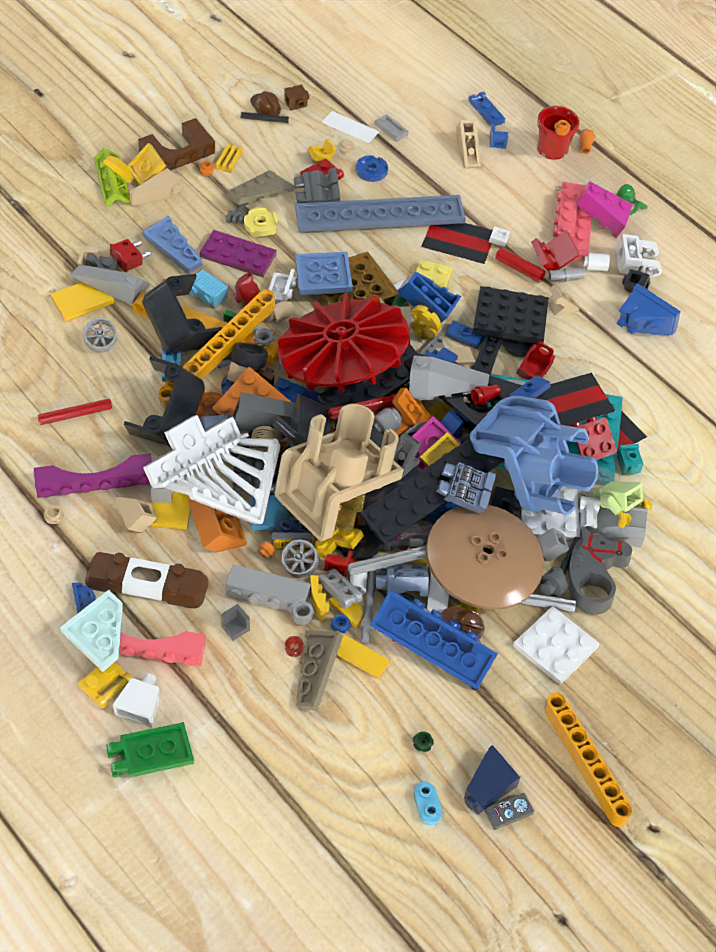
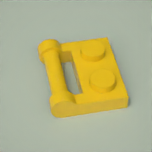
M114 662L103 672L96 667L77 684L95 704L103 709L108 705L107 702L122 691L133 677ZM118 678L121 679L116 685H114V686H113L110 690H108L105 694H103L102 696L99 695V694L102 693L106 688H108L112 683H114Z

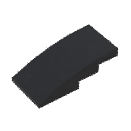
M298 394L290 426L307 440L312 418L322 414L326 418L323 436L330 434L331 422L328 415L330 407ZM290 440L287 449L295 446Z

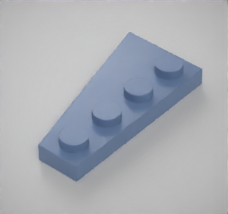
M169 215L143 231L145 239L186 272L191 273L202 266L201 258L192 246L188 245L186 238L180 234L178 227L171 222Z

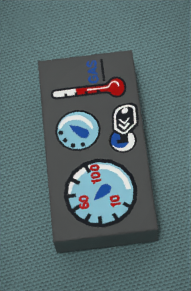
M522 793L485 808V813L494 830L533 815L534 809L526 794Z

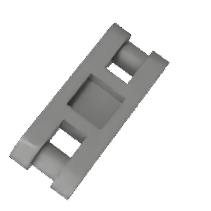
M336 569L328 571L325 575H318V584H322V587L339 601L343 609L350 607L352 603L357 604L363 600L361 593Z

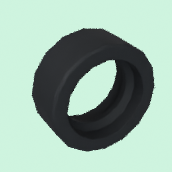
M239 342L234 345L231 359L243 367L261 369L266 364L268 352L258 345Z

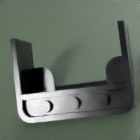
M196 274L168 277L147 292L142 300V304L163 348L169 353L200 350L222 329V327L206 329L200 320L195 318L187 319L176 297L189 295L197 278Z
M150 356L149 360L153 369L164 373L165 378L169 382L175 383L162 417L150 415L146 418L143 426L127 421L124 422V426L130 435L171 447L164 432L196 415L205 391V385L202 379L182 366Z

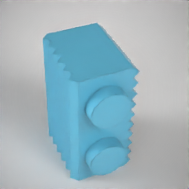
M203 269L196 274L197 278L190 291V295L197 296L205 305H210L213 308H216L223 300L228 298V286L222 283V281L217 280L211 274L209 275Z

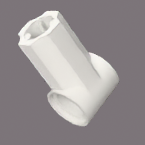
M580 496L578 503L580 530L583 526L590 533L596 532L600 498Z

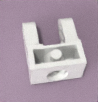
M622 234L615 247L619 273L628 274L629 270L632 269L650 274V277L659 276L662 273L661 263L656 260L642 258L656 257L659 254L657 243L639 240V236Z

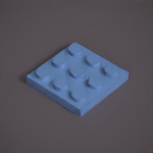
M347 252L295 254L300 295L352 292L353 286Z

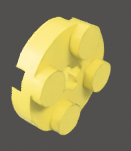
M253 208L244 217V227L250 233V236L254 238L273 235L278 227V217L275 212L267 211V208Z

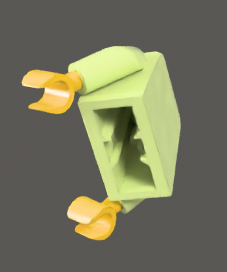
M612 481L601 488L595 487L593 491V497L600 498V506L602 508L610 509L615 516H619L617 524L621 528H624L625 525L629 526L631 522V516L623 512H627L639 503H641L640 507L647 508L648 511L652 508V502L648 499H643L642 483Z

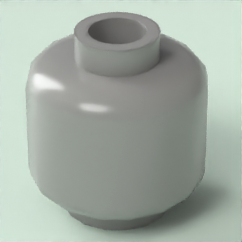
M384 408L374 416L375 424L373 426L383 434L388 429H392L395 432L401 427L402 417L396 409Z

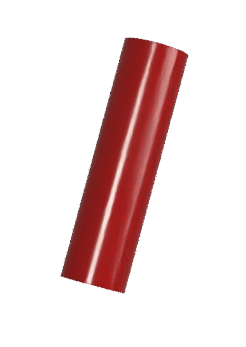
M503 247L496 253V260L538 283L545 276L546 270Z

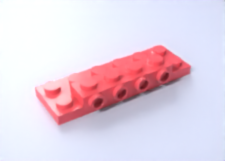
M562 182L561 192H558L557 202L560 203L556 205L555 213H558V215L555 216L554 225H557V227L554 226L553 237H557L567 230L580 254L576 259L584 260V256H587L589 253L592 217L577 205V201L586 185Z

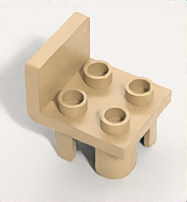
M349 404L342 407L339 413L336 432L323 436L326 418L322 414L313 417L310 422L307 442L287 449L281 457L275 497L321 542L333 537L340 503L379 489L402 478L404 469L394 461L399 440L398 435L392 429L385 430L381 448H379L370 439L374 413L363 405Z

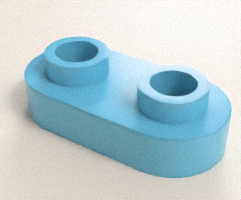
M420 782L415 787L414 800L421 821L426 825L433 826L440 822L442 808L435 787L429 782ZM422 790H427L429 793L424 794ZM428 810H434L435 813L430 814L428 813Z

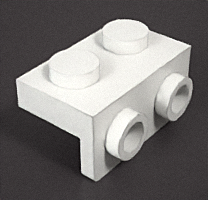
M291 269L290 275L274 272L269 290L275 295V304L292 299V287H296L297 284L295 269Z

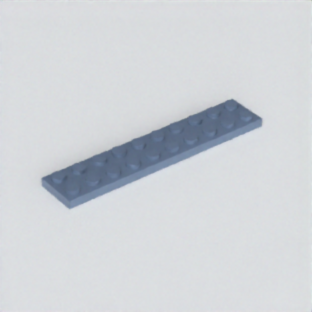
M460 195L295 203L299 232L465 223L466 220Z

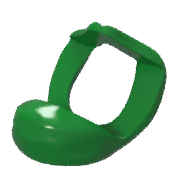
M625 184L617 191L618 197L629 203L636 204L631 210L630 215L634 214L639 207L647 209V205L636 200L635 190L631 185Z

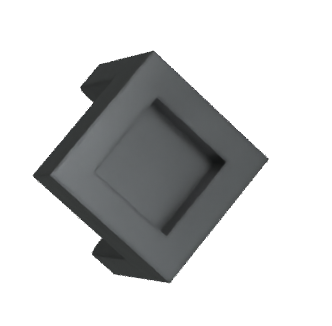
M236 604L221 614V627L234 641L250 631V618L239 604Z

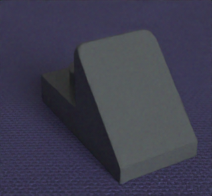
M402 434L394 456V461L404 469L402 478L420 462L415 456L421 443L408 434Z

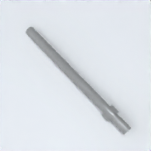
M376 570L369 571L364 618L361 619L360 626L362 629L361 643L363 644L369 643L370 631L373 629L370 624L373 621L372 610Z

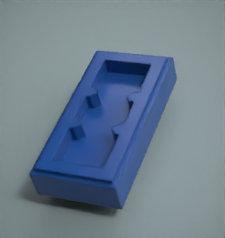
M454 320L445 335L476 349L479 348L485 335L472 333L473 328Z
M536 375L509 396L536 398L551 387L550 381Z

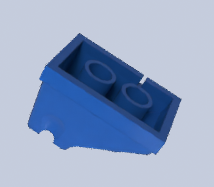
M637 283L633 287L632 293L619 309L621 316L617 325L620 327L627 326V331L631 334L647 333L669 336L673 335L677 330L681 311Z

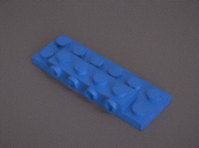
M390 590L370 626L477 690L497 657L498 652L482 644L478 640L479 635L470 630L466 633L461 630V625L456 621L450 619L448 622L442 618L443 614L435 609L429 611L424 608L425 603L416 598L413 601L408 600L395 591Z

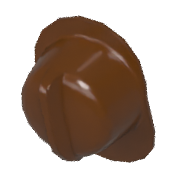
M263 91L251 97L250 102L259 114L278 116L281 113V106L274 93Z
M454 606L446 608L441 612L444 620L448 622L450 619L456 621L461 625V630L466 633L470 630L479 635L478 640L482 637L485 624L483 618L478 613Z

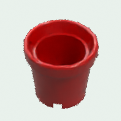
M556 105L546 107L540 111L537 121L539 128L537 151L540 155L543 153L546 154L547 159L558 160L562 159L564 154H568L572 138L579 128L580 120L575 112L564 106ZM560 120L567 121L571 126L570 131L566 135H558L555 132V123H558Z

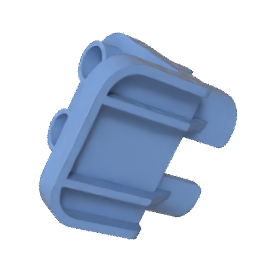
M524 396L504 398L492 408L470 434V439L476 452L504 458L505 468L509 471L515 488V497L525 510L534 512L547 510L568 515L575 509V503L554 496L562 487L589 491L597 480L598 465L596 460L592 457L569 453L566 440L583 444L587 443L589 440L587 431L582 428L561 425L555 406L547 400Z

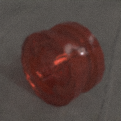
M298 636L289 637L285 641L286 654L291 657L300 656L303 652V640ZM291 644H295V646L297 644L298 649H294V647L291 649Z

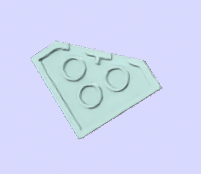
M108 590L60 627L61 632L102 672L119 659L123 604Z

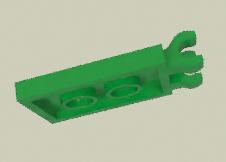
M184 722L120 735L119 742L106 744L108 758H113L120 754L122 760L111 763L112 777H119L128 772L129 778L194 764Z

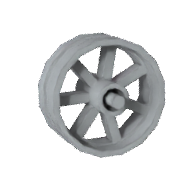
M95 318L86 324L84 328V341L90 350L104 353L114 347L117 340V331L115 325L110 320ZM99 324L98 329H95L93 327V325ZM102 324H105L109 327L104 330L102 329ZM90 329L95 334L87 335V332ZM113 330L114 337L106 335V333ZM96 338L93 345L88 341V339ZM109 339L112 340V342L106 345L104 340ZM98 342H102L103 344L102 347L96 345L98 344Z
M294 540L287 544L282 552V563L286 570L294 577H307L314 573L318 567V552L306 540ZM301 545L300 552H296L293 547ZM304 545L312 549L307 553L303 554ZM289 551L294 554V557L286 558ZM314 553V561L306 559V557ZM296 561L292 568L289 569L286 562ZM306 563L312 565L307 571L304 566ZM298 565H301L303 572L298 573L294 571Z

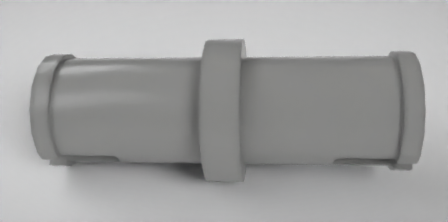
M565 267L562 270L549 271L550 281H569L570 279L585 278L584 267L573 269Z

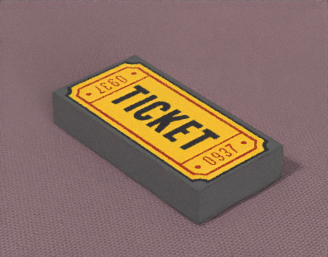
M273 532L272 546L275 549L284 550L287 544L298 539L306 540L312 544V533ZM301 545L295 546L293 549L300 550ZM304 545V550H310V547Z

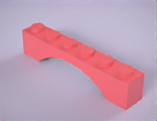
M184 631L168 638L150 640L131 637L121 632L119 653L125 656H141L148 660L159 659L168 663L178 662L188 666H201L206 648V634Z

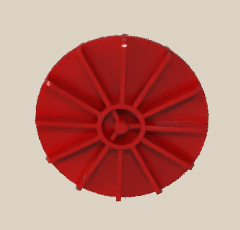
M348 293L344 294L342 302L332 303L323 307L317 301L314 302V310L301 318L291 317L289 319L290 327L283 336L278 338V356L288 378H294L306 383V387L310 391H313L317 386H337L339 393H344V385L368 380L372 385L375 384L376 375L389 367L398 368L401 365L400 357L406 348L410 346L408 322L398 306L391 307L381 303L378 295H373L369 300H350Z

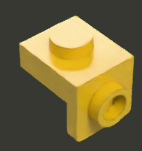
M326 139L322 146L309 145L307 151L312 159L317 162L325 158L330 161L336 151V147L330 139Z

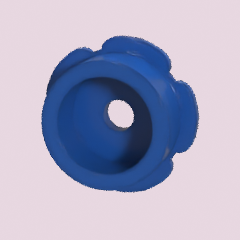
M338 614L332 619L330 626L333 631H339L344 634L346 630L350 629L351 623L347 616Z

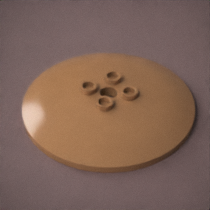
M487 505L486 510L481 514L461 506L453 508L435 522L427 539L426 556L434 578L452 597L472 607L500 610L516 606L531 596L542 578L544 558L537 538L523 521L501 508ZM483 548L490 549L492 554H487L483 551Z

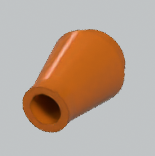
M584 129L579 135L581 152L587 154L590 152L595 134L591 129Z

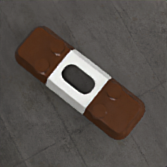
M97 552L90 562L85 576V584L88 588L95 591L106 592L109 590L112 594L123 593L165 601L170 605L196 609L204 602L209 579L202 571L185 568L182 564H175L173 566L125 557L123 553L109 554ZM135 567L159 570L161 578L156 582L144 581L133 578L131 572Z

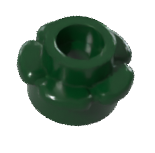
M422 731L413 737V746L417 751L428 752L431 750L434 740L428 732Z

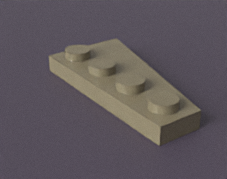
M269 170L227 191L226 197L241 205L256 201L258 197L264 199L268 198L270 194L280 195L286 190L292 192L294 191V185Z
M305 630V637L307 638L306 645L303 646L305 657L304 663L301 664L302 680L299 681L296 706L299 709L318 710L343 638L340 632Z

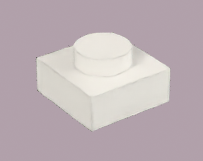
M494 226L489 242L505 247L510 231Z

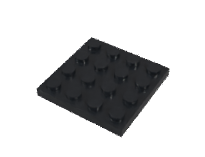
M480 286L472 333L538 344V342L543 343L549 297Z

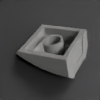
M634 506L627 512H623L631 516L629 526L625 525L624 528L619 527L617 524L618 515L615 516L610 509H600L597 531L607 540L625 542L630 546L641 548L646 532L648 509Z

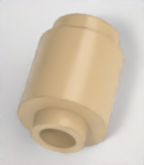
M282 301L276 303L274 311L268 318L274 323L290 318L295 314L292 302Z

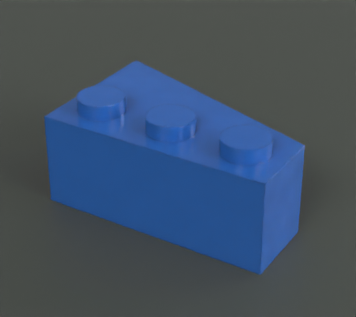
M416 271L397 290L413 307L423 305L429 308L427 311L431 314L434 312L440 319V322L448 318L462 297L459 294L454 295L448 292V289L444 286L441 288L435 285L433 280Z

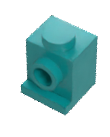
M639 444L621 445L617 459L622 475L641 473L643 461L639 452Z

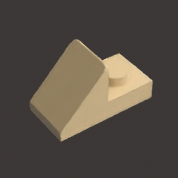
M556 285L550 288L552 301L548 305L553 315L558 316L580 310L571 295Z

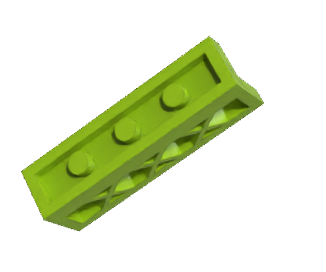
M103 148L95 156L94 161L104 204L111 206L117 199L128 204L130 202V195L126 181L103 163L108 156L120 159V155Z

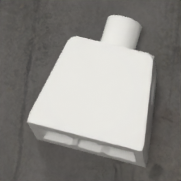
M146 673L142 681L134 678L131 679L113 704L114 715L153 727L160 701V688L155 686L157 677Z

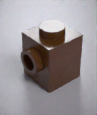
M302 84L284 88V101L290 111L308 106L309 92L305 90Z

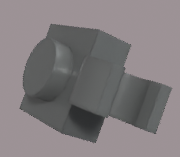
M87 254L85 266L115 271L117 260L103 256L97 259L95 255Z

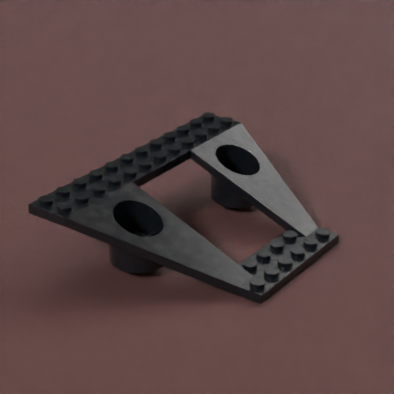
M410 345L400 357L401 365L398 368L389 367L376 375L375 384L372 385L368 380L344 385V393H339L338 387L333 386L319 394L317 398L322 404L333 408L388 396L410 381L414 355H426L417 353ZM489 375L488 386L497 384L500 387L501 393L483 405L475 404L471 394H463L462 392L451 394L452 397H445V395L438 397L464 421L463 427L465 429L473 431L499 401L510 397L509 395L522 385ZM540 394L538 397L535 398V399L547 400V399L543 396V394ZM464 397H466L470 401V403L464 402ZM557 413L558 418H559V421H560V423H561V422L563 421V419H562V417ZM338 418L331 419L334 432H336ZM372 426L370 439L381 448L384 435ZM469 438L424 470H421L416 465L400 480L355 497L359 515L381 544L385 546L448 502L444 500V495L436 492L440 480L448 483L450 481L449 477L441 475L443 466L446 463L456 466L460 462L475 470L488 473L503 464L504 458L476 452Z

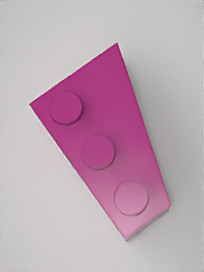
M591 181L582 190L577 201V205L592 218L596 217L601 222L600 225L603 228L607 227L613 232L615 238L626 227L633 206L628 201Z

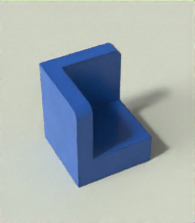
M491 123L489 134L490 148L506 149L508 132L495 131V123Z

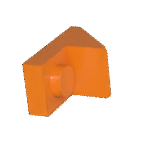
M400 388L392 402L402 417L401 422L413 427L421 423L426 414L408 389Z

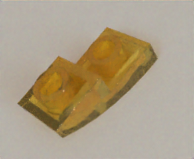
M366 493L340 503L335 527L346 532L353 531L356 512H362Z

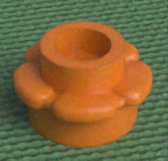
M560 120L554 125L555 132L558 135H566L570 131L571 126L567 121Z
M203 161L199 164L200 173L204 176L212 175L215 165L210 161Z
M264 541L261 545H258L260 548L258 552L264 558L274 557L273 554L276 552V549L269 542Z

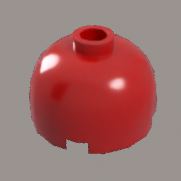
M251 272L241 276L235 284L236 293L233 295L237 303L241 302L244 307L261 292L257 283L253 281L254 277Z

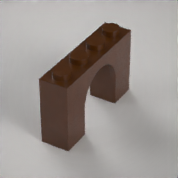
M197 118L182 123V136L189 143L184 148L168 149L161 145L153 134L138 139L140 152L150 143L166 164L164 169L168 168L171 171L215 154V140Z

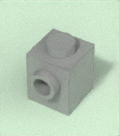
M554 528L536 537L540 544L543 558L549 561L569 550L565 535Z

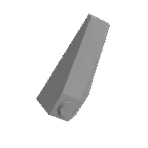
M79 265L71 273L72 278L132 305L140 292L146 291L150 286V283L129 273Z
M414 355L410 373L409 392L414 399L433 400L434 397L442 395L452 397L451 394L461 392L463 394H471V391L476 386H488L489 374L434 357Z

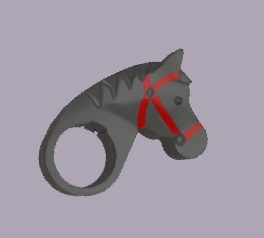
M583 526L580 539L573 549L569 564L568 588L571 598L576 601V606L581 611L598 615L607 612L611 608L616 592L615 582L607 570L612 566L619 568L627 567L630 563L632 547L625 542L607 540L599 533H590ZM588 584L598 586L605 590L608 596L599 600L591 599L582 593L581 588L588 586Z

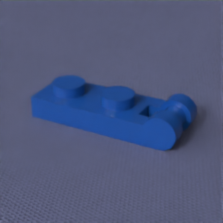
M484 91L479 92L478 95L473 94L469 96L470 104L490 127L491 123H495V126L505 123L506 118L491 103Z

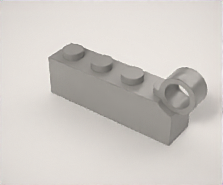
M232 565L226 582V595L234 599L248 600L254 604L268 605L274 609L288 610L292 613L293 621L298 625H307L312 621L313 607L308 603L311 589L310 583ZM303 610L309 614L307 616H299L297 612Z

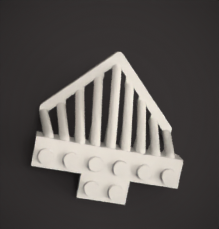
M196 415L164 432L172 451L143 467L153 489L165 488L189 495L190 499L253 524L263 523L280 450V444L277 439L247 438L249 436L248 433L240 434L233 417H229L204 431ZM240 446L268 447V452H261ZM230 452L262 459L265 463L264 469L258 470L235 458ZM222 460L259 478L261 481L259 489L254 488L225 466ZM214 467L250 495L254 496L256 500L255 507H251L216 474Z

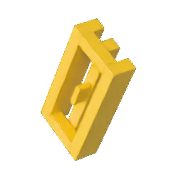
M227 143L216 162V169L231 173L243 153V147L238 149L236 145L231 147V144ZM234 152H235L236 154H235L234 158L232 159L230 165H229L228 167H226L227 164L230 162L231 157L233 156V154H234Z

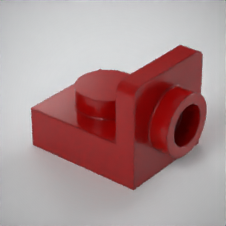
M349 550L346 559L339 555L327 553L324 571L328 572L336 569L342 576L347 577L348 565L355 563L356 560L353 559V551Z

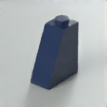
M493 745L486 752L464 796L467 807L470 810H474L477 815L518 787L521 778Z

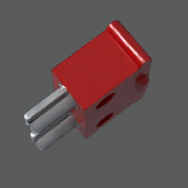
M129 239L110 244V256L117 260V264L126 273L128 270L141 266L143 259L150 257L151 252L149 250L143 253L138 251L137 247L142 246L140 240L131 243Z

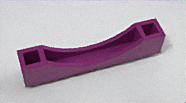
M151 453L132 455L116 467L96 473L69 472L54 465L35 467L34 478L37 498H48L80 492L87 493L120 487L126 488L135 485H148L150 482L143 467L152 462Z

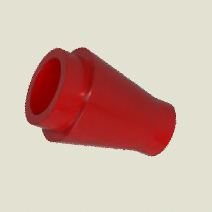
M497 384L476 386L471 391V397L475 404L483 405L500 395L501 390Z

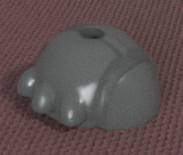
M259 328L256 330L253 340L260 347H266L275 341V334L267 328Z

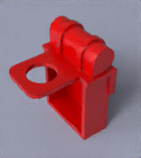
M538 342L537 345L534 344L529 349L516 374L525 380H531L536 375L543 378L556 357L553 355L554 350L542 342Z

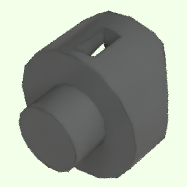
M552 567L540 580L541 591L546 596L559 597L569 589L563 570L559 567Z

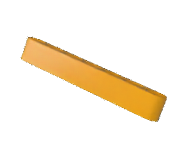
M551 693L544 708L546 716L609 821L616 827H624L633 812L630 802L567 699L561 693ZM562 721H566V722H568L570 725H566V724H564ZM584 756L589 757L591 760H586ZM594 775H600L602 779H598ZM605 793H610L613 797H609ZM616 811H621L625 816H620Z

